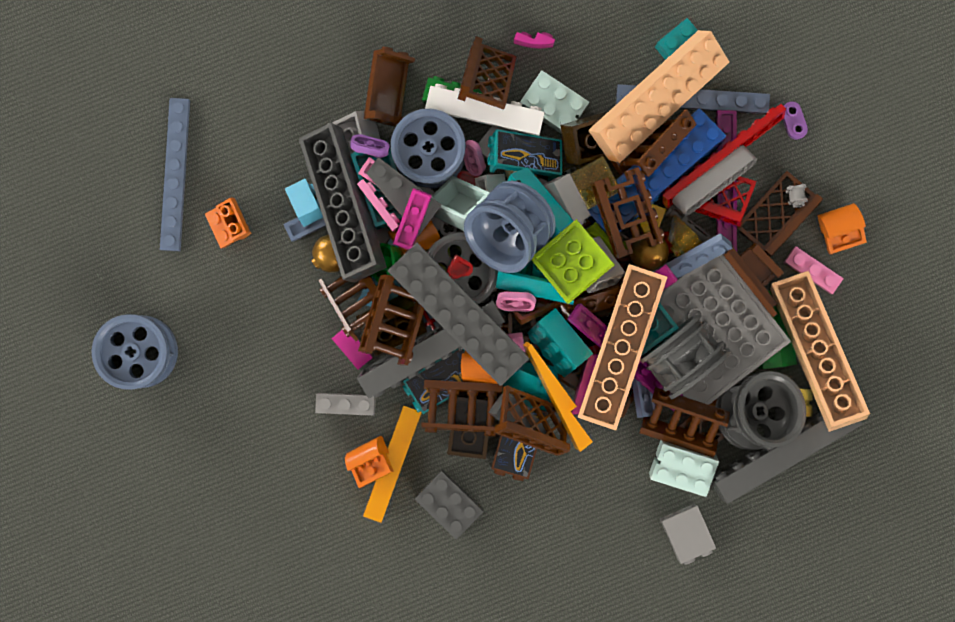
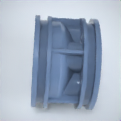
M420 109L406 115L397 124L391 138V154L400 174L413 184L430 189L440 188L452 176L457 177L458 173L461 172L464 166L465 138L459 124L450 115L436 109ZM427 124H435L438 127L434 135H427L424 132V127ZM410 134L416 135L418 138L417 144L412 147L404 143L405 138ZM445 138L452 139L455 143L454 148L449 151L443 150L440 145L441 141ZM426 144L434 146L433 148H431V152L423 150L424 148H426ZM413 156H419L423 161L422 166L418 169H412L409 166V160ZM435 158H440L445 162V168L442 171L437 172L432 169L431 163Z
M506 181L497 185L487 195L485 201L479 203L466 216L464 234L470 248L481 261L495 270L514 273L522 270L532 260L535 252L542 249L553 237L556 227L555 217L547 201L536 190L521 182Z
M129 314L112 318L99 329L92 344V360L96 371L107 383L121 389L146 388L159 384L173 371L178 357V346L173 332L165 323L150 316ZM140 327L145 328L147 331V336L143 341H138L135 338V332ZM119 332L124 335V343L121 346H117L114 343V339ZM154 346L158 349L159 355L156 360L147 358L146 350L149 347ZM136 349V353L131 355L130 350ZM115 355L122 358V366L119 369L116 368L113 362ZM134 364H140L143 367L144 372L140 378L132 373Z

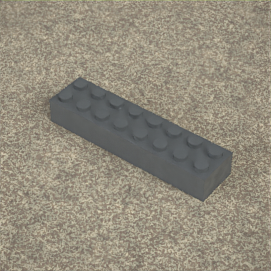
M329 123L299 138L342 279L354 283L387 268L363 191L357 185L359 179L343 129L333 123Z
M418 242L388 269V272L500 386L530 359Z
M494 295L478 304L500 327L503 326L505 314L497 307ZM440 325L415 340L412 350L413 358L408 366L398 365L399 357L389 354L361 370L357 380L368 398L373 396L377 398L384 394V390L390 386L392 389L399 386L404 378L408 377V379H411L418 374L420 369H429L435 365L436 360L440 358L445 360L452 355V351L456 349L460 351L464 348Z
M816 412L812 415L811 420L805 422L801 433L794 441L781 447L763 448L758 451L752 450L745 454L746 458L741 461L737 459L728 465L729 468L724 471L722 469L716 471L711 484L719 498L728 504L860 427L863 423L859 421L829 432L821 412Z

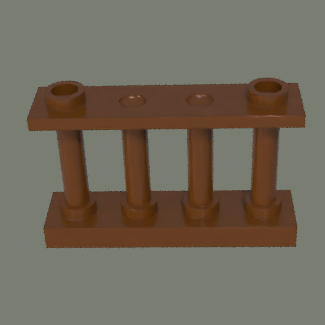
M685 109L676 119H667L620 163L611 161L619 175H623L632 166H639L645 176L649 177L697 124L689 111Z
M388 274L380 275L358 352L372 354L374 350H378L399 357L398 365L408 366L413 358L412 350L424 308L417 301L415 302L413 312L389 304L388 298L391 293L412 300L415 299L405 288L394 284L393 276ZM387 311L410 319L407 331L383 323L384 313ZM384 331L404 338L402 349L379 343L376 340L378 332Z
M371 276L365 277L335 298L332 292L348 281L340 277L327 286L322 279H319L318 281L322 286L319 290L325 299L328 297L344 325L341 327L347 337L351 336L355 342L359 339L354 331L367 322L369 312L351 324L348 322L347 317L371 301L373 302L377 288ZM362 289H369L365 297L342 311L339 306L341 303ZM387 311L384 313L388 320L395 316Z
M424 380V390H428L430 396L428 423H421L422 429L429 433H437V430L484 432L485 436H496L494 427L495 417L489 411L495 404L498 394H502L503 385ZM440 391H447L449 395L447 424L436 423L437 394ZM459 392H465L469 396L467 425L455 424L456 403ZM479 393L486 394V397H488L487 426H475L476 396Z
M655 387L651 402L656 403L651 417L643 418L639 433L714 458L718 440L714 439L720 425L728 426L730 412L681 395L670 399L668 396L670 394L669 391ZM663 406L675 409L670 423L658 420ZM682 412L693 415L688 430L677 426ZM701 418L712 422L707 436L695 433Z

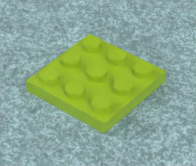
M577 219L540 249L532 258L534 264L567 304L572 302L615 265Z

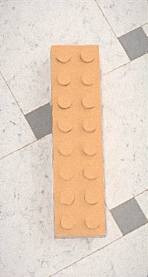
M698 30L588 130L608 160L618 163L624 160L729 63L728 58L712 32Z
M630 264L628 265L578 418L613 430L617 429L667 276Z
M809 271L772 283L770 288L771 295L777 302L776 307L828 431L830 432L867 419L870 412Z

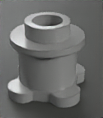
M806 184L787 187L785 192L789 194V205H793L794 208L805 205V202L808 201L804 193Z

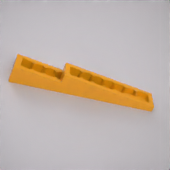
M524 343L523 347L574 447L581 452L593 441L571 413L577 406L532 344Z
M403 406L388 447L389 454H387L394 472L376 480L363 517L382 522L422 413L421 411L417 412L416 409Z

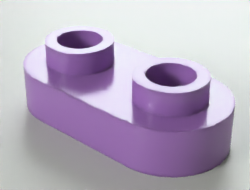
M788 102L784 105L786 112L783 122L788 136L798 140L807 134V124L800 105L796 102ZM789 108H793L795 113L791 114ZM799 126L801 128V132H797L795 130V127Z
M357 134L352 136L350 147L357 153L383 158L388 155L390 145L384 140Z

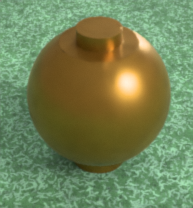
M646 238L633 242L631 245L633 253L630 254V257L636 267L652 272L665 265L668 260L669 248L664 239L663 243L652 247L648 246Z
M325 235L318 239L313 247L312 255L314 258L312 262L317 269L321 268L325 272L335 273L340 271L330 237Z

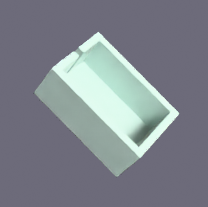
M541 70L520 103H522V107L529 109L530 106L540 107L541 111L544 112L543 122L562 134L560 125L579 120L589 101Z
M452 176L432 195V198L442 204L434 216L464 231L466 216L479 203L484 202L490 192Z
M660 440L656 451L657 458L654 457L649 471L650 479L706 497L719 463L717 456L715 455L712 458Z

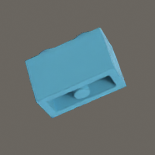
M303 179L285 188L303 227L323 218L318 199L315 198L316 192L313 184L309 185L307 180Z

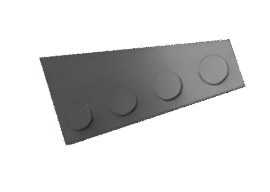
M379 157L367 172V175L402 217L413 188L423 191ZM432 197L418 236L442 205Z

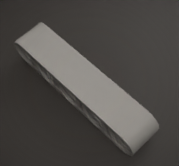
M744 145L738 147L680 191L673 198L672 203L685 216L690 215L753 167L757 158Z

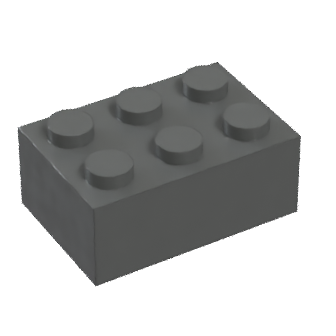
M443 469L415 497V500L456 540L483 513V508Z

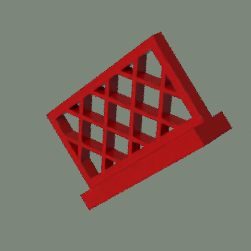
M740 176L736 179L738 182L735 183L733 181L731 185L716 194L722 193L725 202L716 204L711 198L710 201L704 203L694 212L740 227L757 181ZM742 183L751 185L749 191L743 194L740 193L737 187ZM734 187L738 196L728 200L724 191ZM740 199L743 204L741 212L734 210L730 203Z

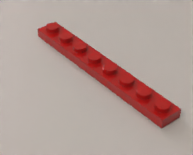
M782 104L776 108L772 107L762 119H756L749 129L742 130L736 139L725 143L718 153H712L705 163L698 164L692 173L688 176L684 175L674 187H669L664 191L662 204L667 209L672 206L673 198L689 184L742 145L748 147L783 120L786 108Z

